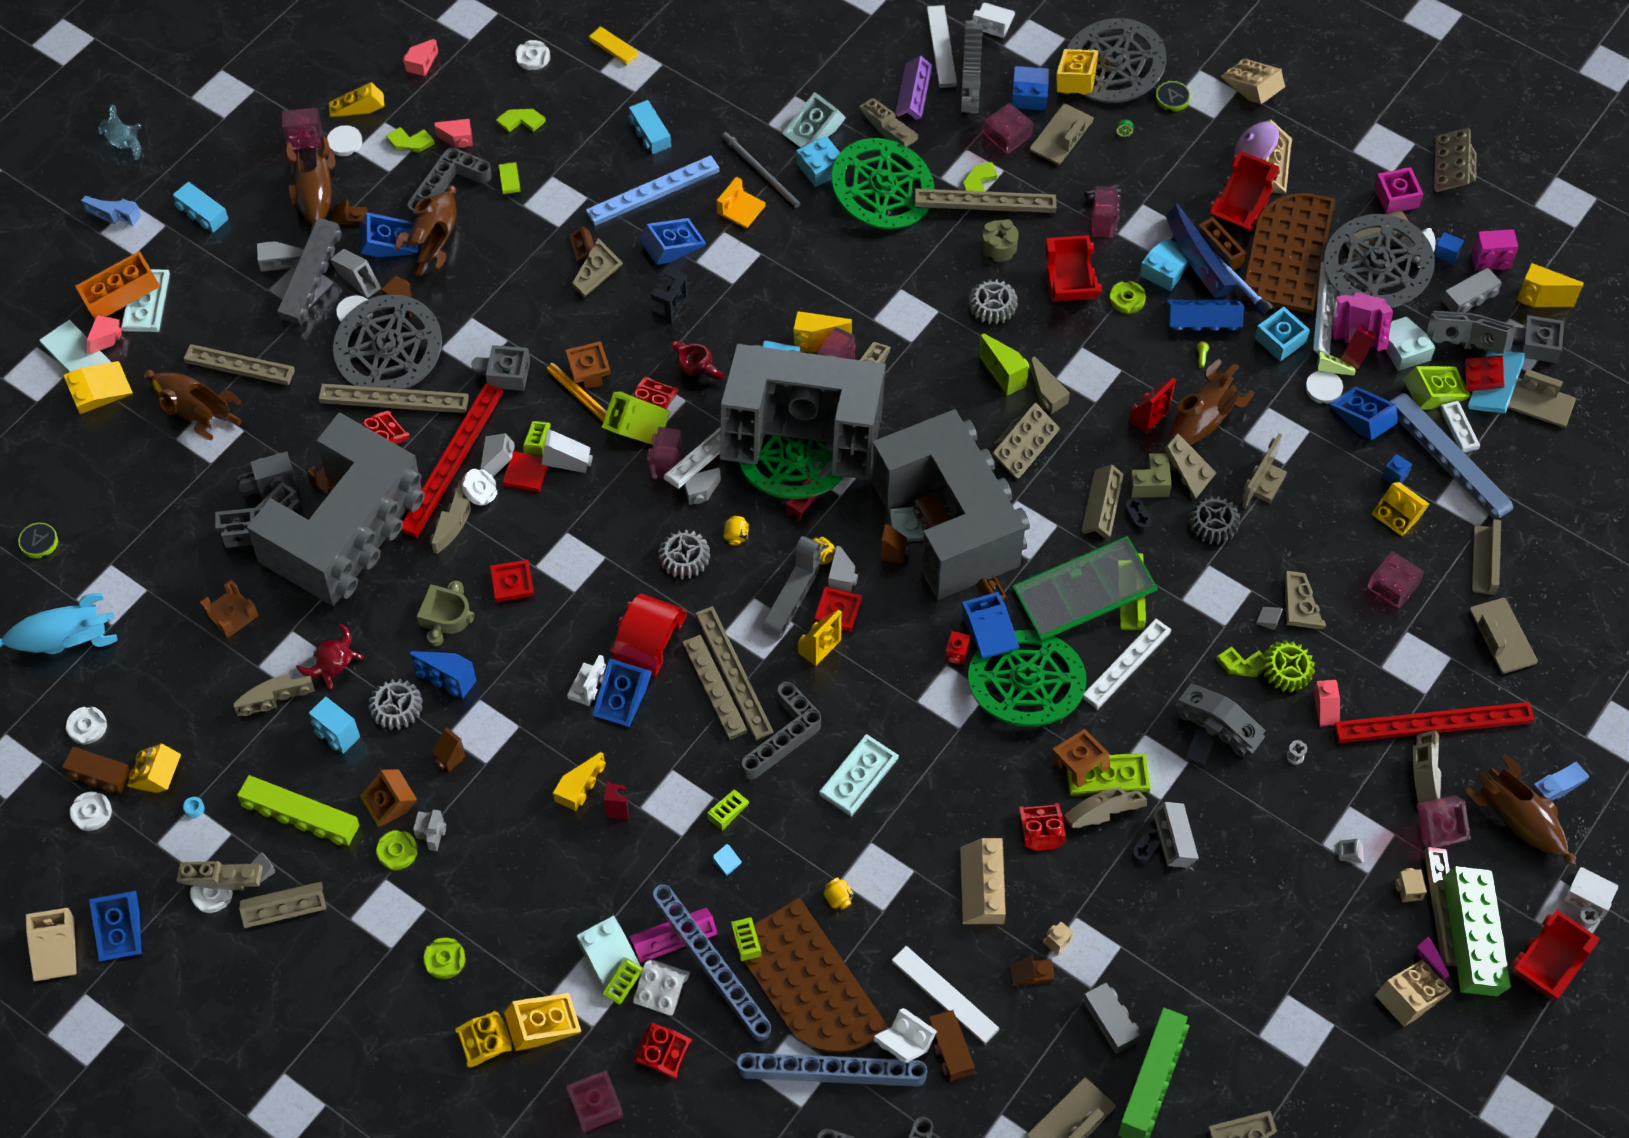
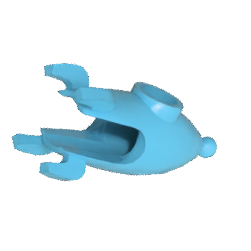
M103 593L86 594L81 597L80 605L46 610L25 618L13 626L2 639L0 638V647L6 645L19 651L57 654L64 648L89 640L95 646H106L117 641L116 634L103 636L105 633L104 623L107 620L114 619V613L97 615L96 604L92 605V603L104 600Z

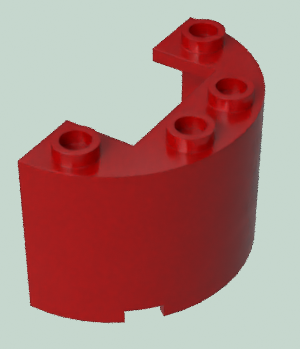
M1239 151L1238 155H1234L1232 159L1233 173L1231 177L1226 178L1223 193L1220 192L1216 201L1210 204L1208 212L1212 216L1251 231L1253 229L1251 225L1257 224L1260 214L1268 203L1273 191V181H1276L1279 166Z
M1089 235L1046 238L1047 282L1050 298L1053 302L1097 299L1098 295L1102 294V286L1098 284L1097 277H1095V269L1091 268L1090 258L1091 253H1094L1093 242L1090 243Z
M639 594L632 602H628L624 618L621 617L618 621L617 628L619 630L610 653L613 654V660L652 671L651 676L656 677L664 662L663 650L674 628L680 630L687 616V611L653 597Z
M1557 909L1553 915L1548 913L1541 923L1544 925V928L1536 939L1533 937L1526 945L1528 951L1526 953L1521 952L1510 966L1513 970L1512 974L1553 1002L1558 1000L1600 940L1596 935Z

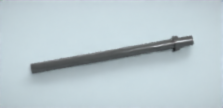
M727 132L722 134V138L727 142V145L737 151L795 208L800 206V202L737 143L736 138L731 137Z

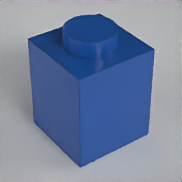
M1444 232L1441 239H1436L1434 256L1454 264L1464 240Z
M1396 454L1386 465L1382 479L1390 484L1402 483L1408 477L1412 464Z

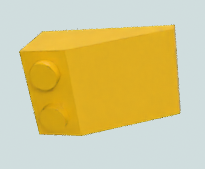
M1064 49L1057 71V92L1064 94H1088L1092 92L1098 50Z
M1532 263L1517 301L1532 307H1574L1584 283Z
M797 312L794 326V346L800 347V352L814 353L851 344L852 319Z
M119 361L84 367L63 375L80 414L133 394Z
M838 609L825 616L820 622L813 624L807 635H803L799 639L798 653L815 666L841 641L842 612Z
M569 993L513 1001L504 1011L515 1051L542 1046L581 1032Z

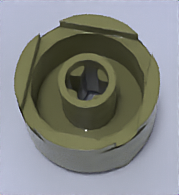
M997 220L985 225L982 237V251L986 257L989 256L996 262H1004L1010 260L1016 253L1019 234L1012 221Z

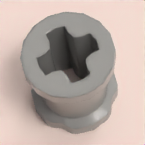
M1296 740L1289 745L1286 758L1290 764L1299 765L1303 762L1304 755L1307 752L1306 744Z
M1586 907L1582 909L1576 919V923L1591 931L1599 920V914L1594 908Z

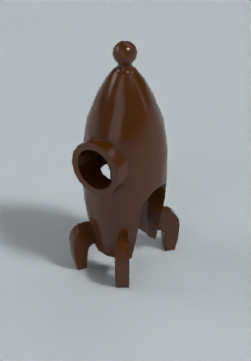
M324 136L320 138V149L316 147L317 167L310 172H305L304 163L300 160L299 152L297 151L296 154L293 152L291 143H287L285 148V159L291 163V173L293 174V184L289 185L291 202L294 209H299L304 218L312 225L311 231L318 217L325 219L332 199L329 171L333 170L336 162L333 151H330L328 139Z
M453 185L447 186L446 192H441L434 197L428 196L419 201L413 210L417 217L412 225L410 234L400 233L394 246L396 251H399L403 244H406V248H409L413 244L423 243L417 261L420 264L416 271V276L421 277L428 263L433 259L436 260L435 271H438L446 260V254L440 250L446 243L456 220V202L453 196L456 193V188Z
M1218 359L1205 370L1204 377L1208 382L1195 394H1189L1179 401L1177 405L1179 413L1173 423L1169 441L1174 435L1179 434L1192 446L1211 434L1228 415L1233 406L1240 409L1249 403L1254 395L1252 390L1244 397H1240L1241 392H1237L1235 385L1228 388L1234 379L1232 376L1239 369V366L1234 363L1225 373L1220 372L1216 374L1217 368L1222 363Z
M148 370L144 374L145 379L152 382L162 411L167 415L177 414L195 423L194 431L200 437L210 441L214 438L206 430L207 428L212 429L210 420L213 417L224 421L229 420L238 426L240 425L242 420L229 413L230 409L227 402H233L237 405L241 403L240 399L232 392L224 390L218 396L201 382L180 373L163 372L155 374L152 370Z
M1506 754L1501 757L1508 766V771L1503 769L1499 774L1492 768L1488 772L1493 777L1490 780L1482 772L1477 776L1484 785L1480 790L1481 795L1474 792L1470 787L1465 789L1468 797L1478 807H1485L1490 804L1501 820L1527 844L1543 852L1563 856L1567 864L1575 863L1576 856L1568 852L1567 840L1557 818L1558 810L1555 804L1546 797H1539L1531 788L1518 779L1521 774V768L1511 757Z

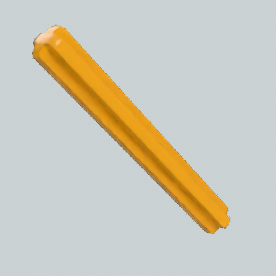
M551 363L547 367V371L604 422L607 411L557 365Z

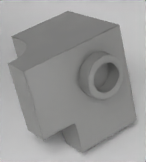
M433 810L430 813L418 812L413 829L417 839L427 841L429 850H438L441 835H445L446 823L443 821L441 811Z

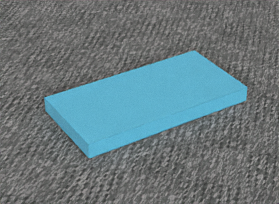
M1488 349L1486 357L1503 355L1505 388L1473 391L1468 406L1469 409L1506 413L1525 360V353L1507 351L1503 354H1496L1492 352L1493 350Z

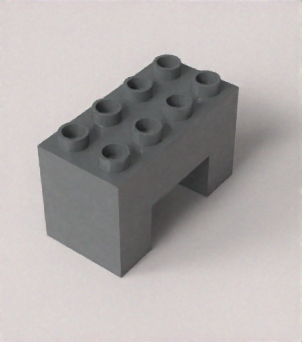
M737 344L721 403L720 459L757 464L765 434L834 443L832 475L869 480L872 467L873 441L878 438L882 417L886 364L875 363L870 360L860 361L838 358L833 355L823 356L801 353L796 350L787 351L764 348L759 345Z
M956 409L873 441L871 482L887 511L936 492L942 505H947V507H944L947 513L953 515H949L951 520L924 530L921 571L937 600L972 587L983 577L989 580L1020 567L1022 550L1027 549L1024 533L1030 529L1029 519L1022 508L1015 510L1009 501L1012 499V492L1008 482L1004 478L997 480L992 472L995 469L992 455L988 449L979 450L976 445L977 432L973 423L970 420L962 421Z
M340 412L317 439L326 478L337 483V485L311 518L307 520L270 498L247 526L258 563L333 607L341 596L347 599L353 594L358 584V579L356 578L364 567L369 570L377 563L381 553L378 548L386 538L392 541L398 536L403 526V521L401 520L408 510L415 512L421 506L425 497V493L421 488V474L418 473L415 455Z

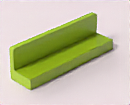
M1138 554L1143 561V554ZM1119 561V599L1144 589V582L1132 561ZM1145 596L1120 607V627L1122 630H1144L1146 623Z

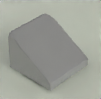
M1263 607L1256 624L1275 630L1283 609Z
M1359 838L1339 841L1340 861L1357 863L1364 861V845Z
M263 852L251 863L260 864L263 867L260 883L275 873L273 865Z

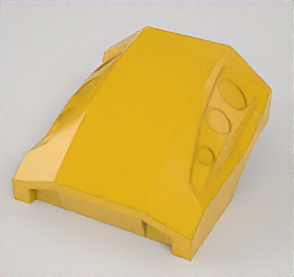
M493 1011L482 1017L472 1019L455 1029L456 1033L460 1036L468 1060L467 1066L470 1068L505 1051H511L512 1041L506 1024L498 1012Z

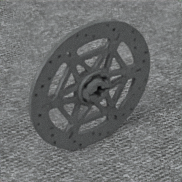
M1114 18L1093 23L1075 35L1067 46V49L1081 50L1087 42H1090L1092 45L1089 50H1098L1100 56H1098L1097 62L1100 61V64H1097L1096 69H1102L1101 75L1098 77L1095 74L1094 80L1097 82V85L1093 86L1091 93L1081 94L1088 99L1098 102L1119 103L1140 97L1157 84L1166 66V50L1159 35L1147 25L1135 20ZM1109 31H1124L1122 35L1104 38L1098 36ZM1133 35L1143 38L1151 49L1144 50L1132 38ZM1118 40L1114 47H1111L1109 44L1106 43ZM1123 41H1126L1125 47L1120 48L1119 46L1123 43ZM1129 44H1132L1138 51H1128ZM1099 45H1102V46L1105 47L1107 50H1105V51L1103 52V51L1101 50V48L1099 47ZM1130 56H1141L1134 59H1130ZM1153 60L1148 74L1143 79H1140L1138 75L1145 62ZM1140 62L1137 70L1134 72L1130 65ZM1127 69L1131 76L1127 75L1123 71ZM1105 73H1111L1108 76V78L1104 80ZM1116 74H1119L1124 78L1119 80H1112ZM1125 83L1132 85L1121 90H1106L1107 86Z
M1385 214L1361 216L1342 225L1330 238L1324 256L1327 278L1341 296H1353L1356 292L1385 299L1387 305L1391 308L1406 304L1420 295L1432 278L1435 264L1434 252L1425 234L1412 223L1402 218ZM1381 228L1379 233L1361 238L1354 236L1355 233L1364 229ZM1392 230L1405 235L1415 246H1406L1391 234ZM1378 238L1374 247L1365 243V241ZM1383 238L1386 239V247H1380ZM1390 241H1393L1402 249L1390 250ZM1346 243L1350 246L1346 265L1339 266L1338 255L1341 247ZM1358 245L1364 247V248L1367 249L1368 251H1367L1366 253H1364V252L1358 247ZM1353 251H1356L1362 258L1351 262ZM1396 254H1406L1397 259L1394 256ZM1418 256L1420 257V269L1416 278L1412 279L1408 276L1411 260L1413 257ZM1407 260L1406 269L1403 272L1396 264ZM1359 264H1363V265H1364V268H1355V269H1353V267H1355V266H1357V265H1359ZM1394 269L1401 277H1398L1390 272ZM1368 272V282L1356 273ZM1372 275L1379 276L1376 284H1372ZM1344 276H1352L1364 285L1367 291L1357 290L1344 279ZM1383 276H1387L1395 280L1388 283L1380 284L1383 279ZM1399 284L1405 287L1403 290L1393 294H1377L1378 290Z
M393 294L377 296L357 305L342 320L334 338V359L343 377L353 386L408 389L423 380L435 366L441 352L442 334L434 314L418 300ZM395 308L394 313L374 319L367 317L378 310ZM410 312L418 317L424 324L425 329L418 331L404 317L405 313ZM390 320L385 329L376 324ZM398 320L396 330L391 329L395 321ZM402 323H405L412 332L400 333ZM360 324L362 328L354 347L348 348L349 337L355 326ZM372 326L379 332L373 335L369 327ZM367 332L372 340L361 344L364 334ZM404 337H415L406 342L403 341ZM428 340L427 349L419 364H415L413 360L420 342ZM414 344L411 355L408 356L404 348ZM369 346H372L371 351H360ZM402 353L406 361L403 362L396 356ZM375 355L373 365H370L363 356ZM357 357L371 371L368 377L362 375L353 367L350 362L352 358ZM379 358L384 359L381 366L377 368ZM390 359L394 360L399 364L397 366L385 368ZM402 369L408 371L407 374L399 378L380 380L382 374Z

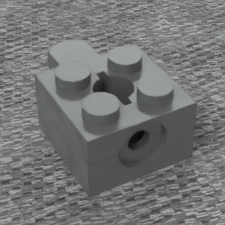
M1527 315L1523 328L1514 327L1516 330L1512 345L1521 346L1520 353H1525V358L1557 363L1562 352L1564 321Z
M492 345L489 358L475 357L472 360L471 364L474 375L486 376L487 384L501 389L525 390L530 365L528 348Z
M288 452L277 453L273 456L252 461L250 463L253 471L238 475L236 478L239 491L247 492L258 488L262 500L282 482L295 491L299 490Z

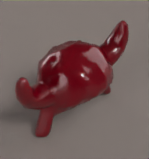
M677 341L670 343L672 349L678 353L677 362L679 368L685 374L696 377L706 375L715 380L724 379V374L712 365V355L710 350L704 345L695 343L685 345V343H678Z
M339 624L342 631L340 641H324L314 650L313 662L315 665L313 667L304 668L300 665L296 666L297 670L304 676L312 678L322 675L328 690L333 689L331 678L341 672L350 663L352 658L357 660H363L364 658L362 654L349 649L352 636L349 629L343 624Z

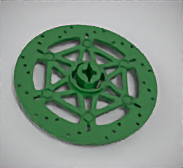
M881 138L864 139L847 146L836 158L831 173L834 194L841 206L858 221L880 229H900L918 222L930 208L915 207V200L912 198L913 180H919L921 189H934L932 175L924 161L904 145ZM866 152H880V156L860 161L856 158ZM891 154L903 159L913 170L908 171L891 158ZM879 162L877 170L867 164ZM883 162H886L887 170L881 169ZM891 164L901 172L892 173ZM847 166L854 169L852 187H846L845 184ZM861 168H863V169H865V170L871 172V174L868 175V174H867L866 172H864ZM858 173L861 176H863L866 179V181L857 184ZM897 177H906L901 181L897 180ZM908 183V194L899 186ZM865 186H868L869 189H870V190H859V189H861V188H863V187H865ZM898 192L903 198L895 195V193ZM874 194L875 203L864 195ZM853 197H858L875 209V213L862 208L853 200ZM879 197L885 198L883 205H880ZM889 198H892L900 202L889 206L887 205ZM903 206L910 209L901 215L886 216V211Z
M772 435L773 437L760 451L758 461H762L772 474L770 478H766L761 474L755 464L739 462L743 474L756 488L772 496L786 499H804L821 495L833 489L844 479V476L832 475V471L822 479L818 477V474L825 465L833 460V451H828L820 441L809 440L808 444L805 445L803 442L806 439H799L794 442L789 437ZM780 438H783L787 444L783 445ZM774 442H777L780 448L768 450ZM816 442L821 450L811 449L812 444ZM776 454L779 455V457L768 456V455H776ZM811 455H818V456H821V457H813V458H812ZM768 461L779 463L777 469L774 470ZM821 462L817 469L813 470L810 463ZM783 467L788 468L782 474H780ZM807 467L810 474H807L803 468ZM793 470H796V471H797L798 473H800L802 476H799V475H789V474H790ZM808 478L815 481H809L808 485L802 486L780 484L782 481H806Z
M1014 631L1018 644L1041 646L1040 650H1013L1003 653L1002 658L992 671H984L991 657L982 659L979 651H976L970 662L968 672L970 691L980 707L998 720L1026 727L1051 724L1069 715L1083 698L1086 688L1084 665L1078 654L1057 637L1052 636L1041 641L1036 631ZM1052 653H1056L1062 658L1070 671L1069 673H1063L1050 657ZM1019 655L1034 657L1025 662ZM1011 657H1013L1020 664L1015 666ZM1039 658H1042L1040 666L1034 664ZM1007 661L1011 670L999 671L1004 662ZM1048 662L1055 672L1043 670L1045 663ZM1000 676H1010V679L998 678ZM1044 676L1054 677L1057 679L1045 680ZM984 683H992L1004 701L1002 703L997 702L989 694ZM1000 684L1011 685L1008 694L1005 693ZM1056 684L1051 693L1047 694L1044 686ZM1062 684H1069L1070 689L1061 702L1054 704L1052 699ZM1015 689L1020 691L1015 698H1012ZM1040 690L1041 693H1042L1043 699H1042L1041 697H1039V696L1035 693V691ZM1028 693L1035 700L1020 699ZM1014 706H1041L1043 711L1021 712L1013 710Z

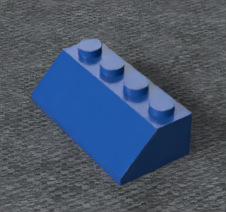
M1166 300L1168 325L1173 327L1174 330H1183L1184 327H1191V330H1201L1202 327H1209V330H1220V327H1227V330H1238V327H1243L1244 305L1239 300Z

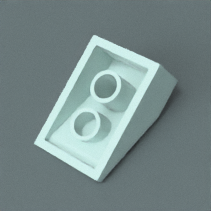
M814 92L782 134L803 148L825 136H830L846 117Z
M1407 317L1391 321L1388 347L1385 350L1397 370L1400 371L1431 361L1435 347L1428 335Z
M614 916L577 935L578 944L604 989L623 957L630 959L640 966ZM627 966L624 968L625 970L633 974L634 970ZM622 973L620 974L621 978L625 979L626 981H629V977L625 976ZM616 980V985H618L621 988L625 986L624 984ZM611 988L610 991H611V992H615V991H617V990H615L614 988Z

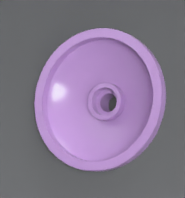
M1260 122L1251 126L1239 138L1234 155H1238L1239 151H1243L1265 160L1277 145L1279 139L1278 128L1271 122Z

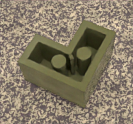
M1167 453L1149 454L1147 470H1132L1130 478L1131 498L1169 497L1171 476Z

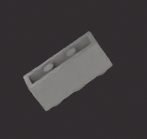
M1486 268L1446 290L1442 302L1451 312L1466 313L1473 306H1479L1486 299L1495 297L1499 293L1502 282L1489 268Z
M1164 802L1153 810L1167 866L1187 868L1198 860L1184 804Z
M1105 983L1087 992L1084 995L1083 1002L1115 1054L1138 1043L1140 1031L1138 1026L1128 1018L1129 1013L1124 1005L1121 1006L1118 1002L1115 990Z

